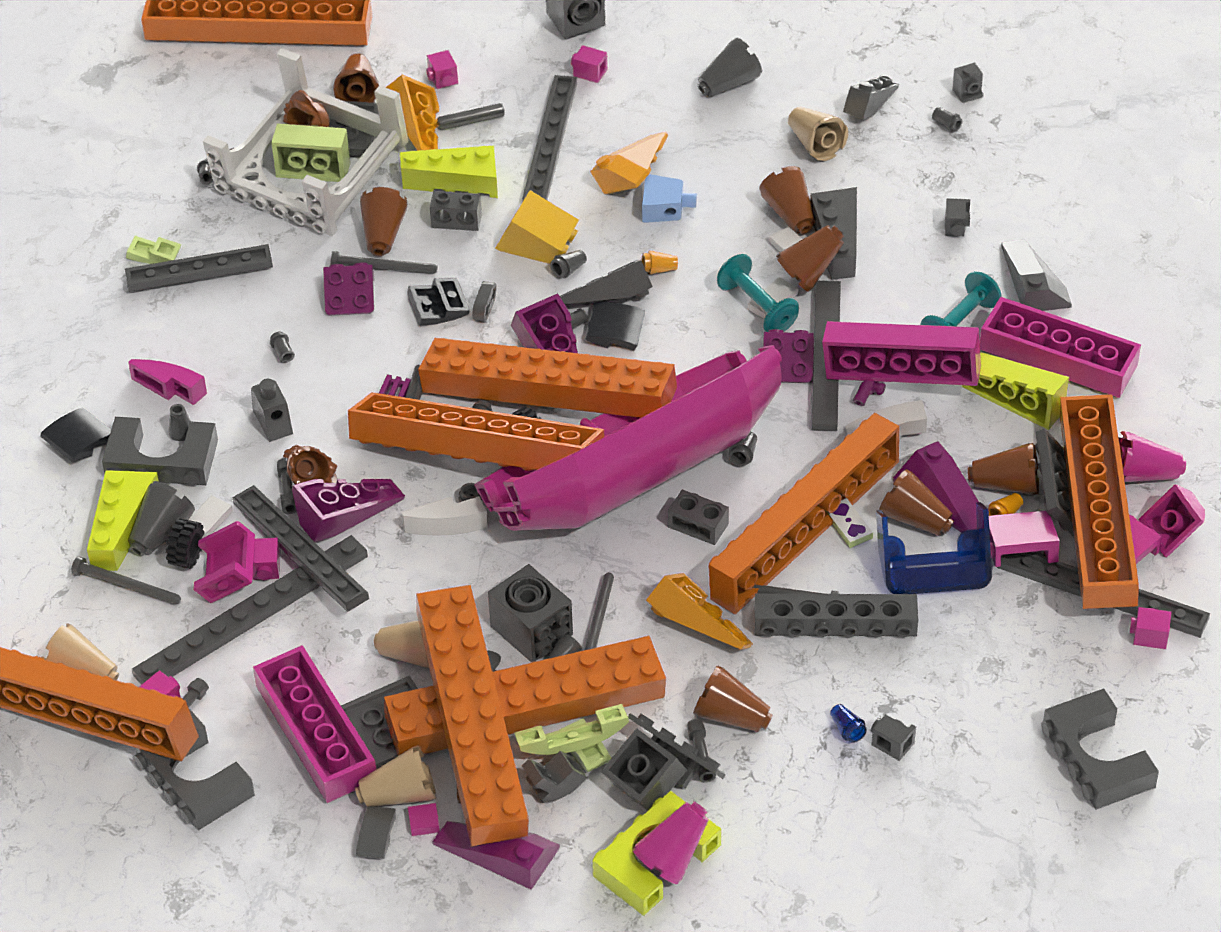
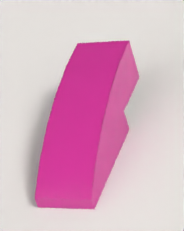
M131 359L128 362L132 380L167 400L177 395L195 405L207 394L204 376L193 370L167 362L147 359Z

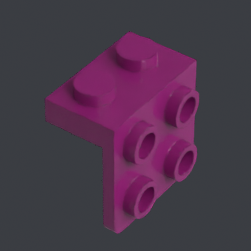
M355 263L353 266L332 264L329 267H323L325 312L327 315L370 314L374 311V269L372 265H368V263Z
M779 329L764 332L763 347L774 345L782 357V362L780 363L781 382L810 383L813 379L814 333H809L806 330H795L792 333Z

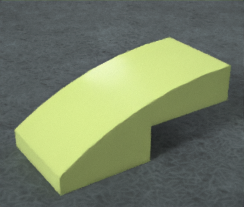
M134 236L127 250L126 258L149 264L175 260L181 244L158 237L157 241L153 242Z
M582 718L559 730L585 724L586 722ZM602 742L582 750L570 752L586 772L592 771L612 759Z

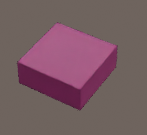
M436 803L408 807L412 836L440 832Z

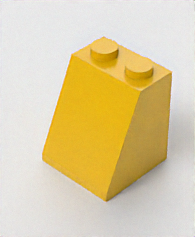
M529 190L495 249L551 264L556 255L567 252L569 246L566 245V242L571 243L578 232L575 227L579 219Z

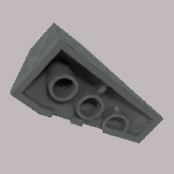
M635 260L609 272L605 277L596 278L583 287L580 286L560 295V298L564 304L628 298L632 296L639 299L648 295V289L653 286L642 261Z

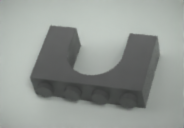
M115 416L102 460L104 474L106 470L157 472L158 480L162 483L207 485L218 443L215 423L190 421L183 446L169 456L157 458L149 457L139 452L143 439L140 418Z
M1104 688L1045 709L1043 722L1041 723L1044 735L1047 738L1050 737L1058 757L1064 759L1068 765L1070 776L1073 779H1077L1083 796L1087 801H1091L1095 809L1156 788L1159 770L1145 750L1119 760L1104 761L1090 756L1082 749L1079 743L1082 738L1115 725L1118 708Z
M191 709L189 711L199 737L186 756L209 743L205 725ZM135 748L136 755H134V759L141 770L146 769L149 772L152 783L157 788L161 786L168 802L172 806L176 804L185 822L188 824L191 822L198 831L255 796L251 777L237 762L232 763L207 779L190 781L182 779L174 773V769L180 761Z

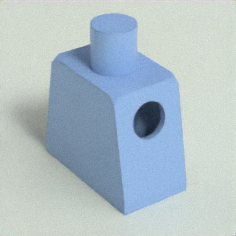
M651 174L645 178L642 222L680 220L682 207L696 208L697 193H683V181L681 179Z

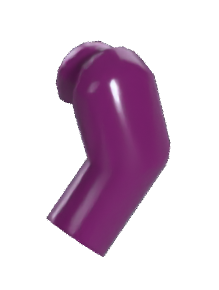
M863 381L853 402L859 406H864L869 395L874 393L882 395L886 384L880 381Z

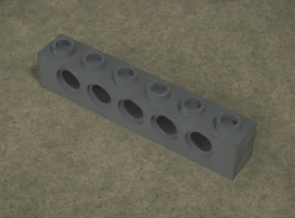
M755 593V636H917L919 620L917 594Z

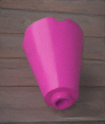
M1120 432L1123 435L1122 438H1118L1125 482L1178 479L1180 475L1185 473L1186 460L1183 459L1181 453L1134 433Z
M696 802L692 804L684 803L633 848L634 854L651 870L655 868L661 872L660 876L673 884H678L683 879L709 821L705 816L707 810Z

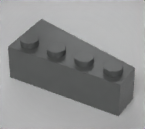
M857 187L811 193L810 202L815 219V224L813 225L815 232L827 225L831 228L835 225L844 235L842 238L844 244L827 267L831 280L855 277Z

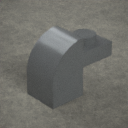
M559 751L545 765L530 758L522 765V768L527 773L525 777L527 782L533 787L543 802H554L571 794L588 779L575 758L562 751Z

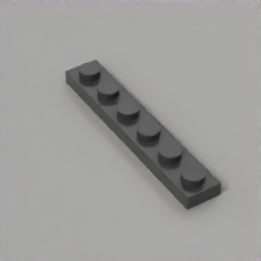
M269 244L125 268L128 291L132 292L271 268L273 263Z

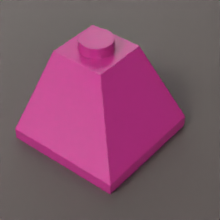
M1174 484L1138 520L1162 536L1160 551L1163 556L1168 557L1205 522V509L1193 492Z

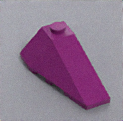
M558 293L515 312L511 327L524 348L578 353L577 340L571 325V315Z
M939 441L916 450L894 475L893 482L896 481L905 469L912 471L953 513L951 518L954 520L953 528L970 539L980 536L981 528L986 527L987 514L954 459Z
M313 479L295 484L292 487L299 524L314 542L334 537L405 498V495L391 479H362L360 483H347L346 479H337L336 483H324L323 479Z
M447 821L433 840V845L530 890L535 886L560 849L559 844L535 833H528L527 837L471 846L466 823Z

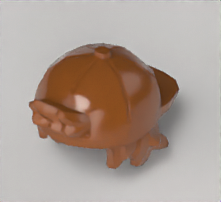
M303 90L295 92L291 96L289 103L285 104L286 108L283 109L285 112L283 122L285 124L330 126L329 115L321 103L313 102Z
M294 445L284 451L283 457L287 458V473L294 484L313 479H323L324 483L337 482L338 478L335 474L337 464L332 462V458L319 449L311 446Z

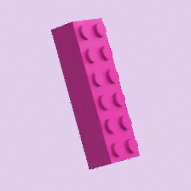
M1003 297L999 298L981 328L980 350L1014 362L1067 376L1069 381L1106 394H1112L1118 398L1121 397L1138 366L1141 344Z
M827 321L822 341L826 379L978 385L981 369L979 327Z
M303 645L253 666L258 691L325 801L329 803L355 791V788L359 787V780L376 770L375 759Z

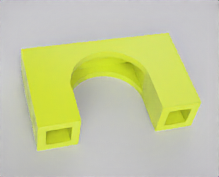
M672 791L668 792L663 798L659 797L644 815H639L625 832L618 833L613 842L606 849L599 850L592 860L593 877L643 916L663 899V881L636 860L633 848L684 803H687ZM711 820L708 821L693 854L701 862L706 860L721 846L722 829Z

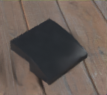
M434 278L432 285L408 287L407 295L419 326L453 321L468 315L470 312L457 278Z
M595 302L585 340L605 348L614 343L635 351L639 342L645 310L615 302Z
M82 407L51 423L41 432L40 437L71 462H75L92 456L94 447L106 444L111 429Z

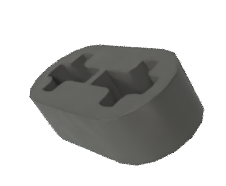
M482 282L473 305L472 317L474 320L487 321L496 297V283Z

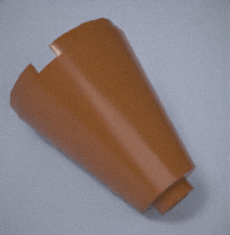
M362 54L349 56L334 81L333 90L336 99L375 103V90L379 87V83L367 57Z
M787 166L781 168L783 172L777 175L775 172L769 174L759 186L762 198L795 233L805 234L811 231L815 224L804 173L799 167Z
M375 187L372 192L367 194L364 191L360 197L367 250L375 256H383L391 251L408 207L407 198L404 196L403 199L399 196V191L388 187Z
M827 225L776 255L777 260L792 278L798 281L801 280L799 285L809 292L844 244L842 241L844 235L835 225L832 228Z
M1034 443L1024 444L972 461V466L968 467L969 482H973L974 486L979 488L1029 495L1039 494V478H1037V469L1039 468Z
M905 469L893 483L895 486L891 492H887L880 505L879 512L886 517L938 536L942 532L947 534L954 524V520L951 519L953 513L912 471Z
M716 666L704 687L702 696L697 701L693 714L701 718L759 732L761 728L766 730L773 717V714L769 713L771 707L726 669Z

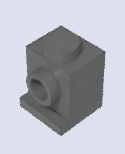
M975 62L954 68L952 90L962 103L982 98L984 95L982 92L983 73Z
M946 198L945 236H964L965 227H970V199Z
M885 714L882 718H877L871 727V745L900 761L915 743L916 726L911 724L907 727L900 720L893 719Z

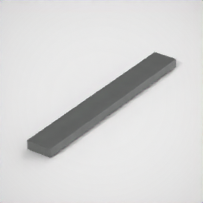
M554 75L522 202L529 190L548 201L577 86V77Z
M818 280L816 283L812 430L837 431L839 380L826 379L822 341L827 321L840 322L841 281Z
M253 485L232 497L234 504L269 538H278L279 547L343 609L348 612L369 600L368 592L256 486Z
M1033 552L1001 555V567L997 568L1081 597L1077 567L1060 561L1048 563L1045 556ZM1141 589L1138 592V606L1112 607L1137 616L1139 607L1170 611V628L1201 638L1210 618L1209 612Z

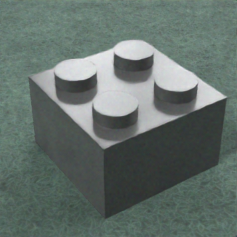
M636 728L602 769L601 773L613 785L648 811L659 797L663 798L673 789L687 769L676 757Z

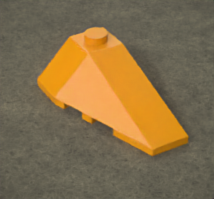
M400 75L385 88L400 93L408 138L417 151L438 149V136L435 133V128L438 127L436 114L439 112V104L435 88L405 75Z
M667 132L649 135L609 155L600 157L590 172L603 193L608 194L638 188L650 174L652 169L649 165L656 162L657 157L655 153L662 149L668 137Z
M684 573L665 575L646 599L652 605L651 610L660 617L670 619L740 650L750 648L753 644L733 622L727 619L724 620L721 617L723 611L717 605L707 602L705 599L708 595Z

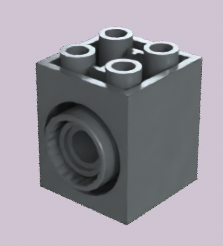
M546 0V13L564 38L605 26V0Z
M530 564L488 591L490 626L531 663L547 656L559 638H564L565 635H573L572 600Z

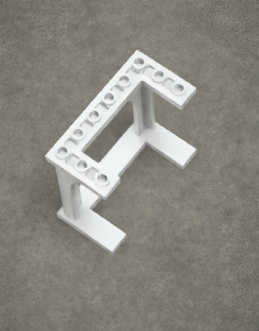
M281 48L277 53L285 94L251 135L240 146L229 150L228 143L209 135L203 140L215 189L220 193H226L242 202L251 203L259 209L268 210L279 217H285L299 225L312 228L318 233H324L333 237L338 231L336 221L393 149L397 145L404 147L408 143L400 93L379 85L375 90L379 115L308 88L301 55ZM303 90L313 102L321 103L324 106L329 119L373 135L376 139L347 175L335 185L328 188L326 182L306 175L302 180L304 193H292L277 188L269 182L263 173L262 163L267 149L272 144L277 123L285 124L283 122L285 104L289 103L291 96L295 92ZM250 175L259 176L255 181L245 179Z

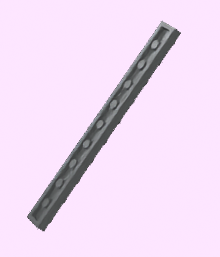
M352 535L325 551L345 571L368 557L367 550ZM299 566L133 667V676L141 685L159 670L166 676L173 677L320 586Z

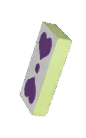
M847 498L841 500L839 507L833 513L827 512L833 520L832 525L849 548L873 539L872 530Z

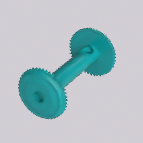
M738 254L725 261L717 275L718 286L725 291H730V289L732 290L739 286L767 313L763 323V328L766 332L772 329L783 331L789 329L798 317V302L793 298H786L777 303L749 276L753 263L748 255Z
M978 271L971 272L964 280L968 295L944 318L927 315L922 319L920 325L957 327L978 305L984 308H994L999 298L1002 297L1000 288L989 275Z

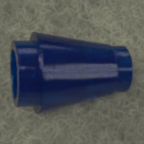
M837 704L831 709L830 715L844 740L855 743L865 736L867 728L862 718L843 704Z

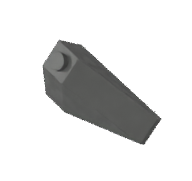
M1025 239L1001 242V247L1021 304L1041 311L1072 307L1066 286Z

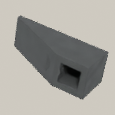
M879 75V77L870 78V80L850 86L843 112L861 120L873 117L898 89L899 84L893 82V79L889 76Z

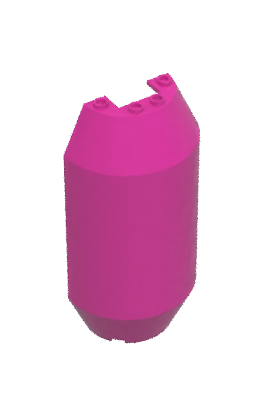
M774 345L759 348L760 353L748 361L741 354L740 350L727 352L676 375L677 389L671 403L642 418L602 413L590 421L604 429L606 437L538 470L526 471L516 466L501 467L474 485L490 512H497L500 517V523L510 530L579 528L745 439L781 386L780 363L782 362V357Z

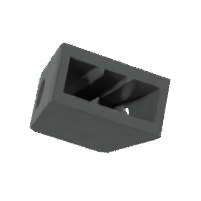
M263 379L260 384L251 388L252 409L269 442L292 435L293 429L288 405L275 380ZM275 412V417H278V419H272L271 414Z

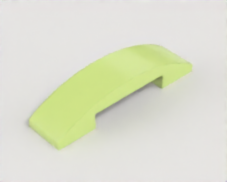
M619 704L595 711L597 720L547 734L544 733L542 726L514 733L522 752L538 755H555L559 751L570 753L588 748L611 737L629 723L628 716L623 705Z

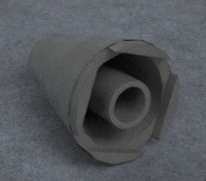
M737 37L731 40L699 76L697 86L703 95L707 94L712 97L760 76L762 73L761 64L755 53L750 55L747 51V48L750 46Z
M158 481L151 483L147 488L128 539L131 545L130 549L140 556L144 554L150 555L170 537L168 536L169 532L172 531V526L177 519L183 518L188 520L195 511L192 502L185 495L182 499L175 495L177 490L165 483Z

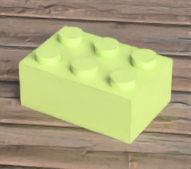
M277 123L271 142L276 177L304 179L306 175H309L321 181L339 182L347 175L350 167V155L346 128Z

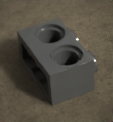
M433 191L430 203L431 228L479 231L482 217L481 194Z
M683 489L668 509V528L712 545L717 543L729 524L728 506Z

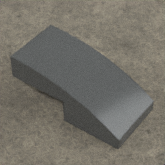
M367 807L358 838L356 856L385 858L390 844V832L396 819V808Z

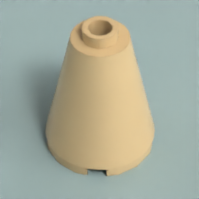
M797 107L789 114V126L809 154L817 160L827 161L837 156L835 153L839 148L843 149L846 145L848 128L839 117L804 107Z
M418 620L384 627L375 634L374 647L380 655L430 669Z
M66 623V627L64 625L59 627L45 648L49 650L47 658L41 657L44 660L63 663L68 667L78 670L84 669L89 673L102 677L108 676L116 681L119 677L117 672L118 666L69 623Z
M419 745L412 747L360 779L359 787L355 788L360 804L365 802L367 807L437 799L429 766L424 761H421V758L425 757Z

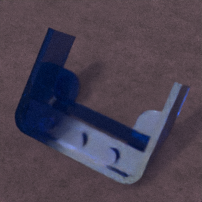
M976 502L977 529H967L960 533L957 538V551L906 555L905 545L899 537L888 536L887 516L882 510H876L878 552L886 588L892 594H922L986 587L992 579L989 509L983 503Z

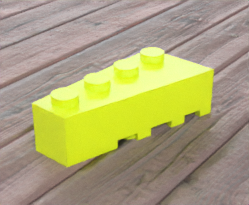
M494 145L400 152L403 189L433 192L435 189H442L445 192L464 191L475 194L485 193L489 194L490 198H498Z
M980 352L981 369L978 385H962V387L1049 430L1060 418V397H1067L1069 377Z
M105 471L87 546L91 565L109 571H118L131 545L128 539L147 488L154 481L159 482L157 472Z

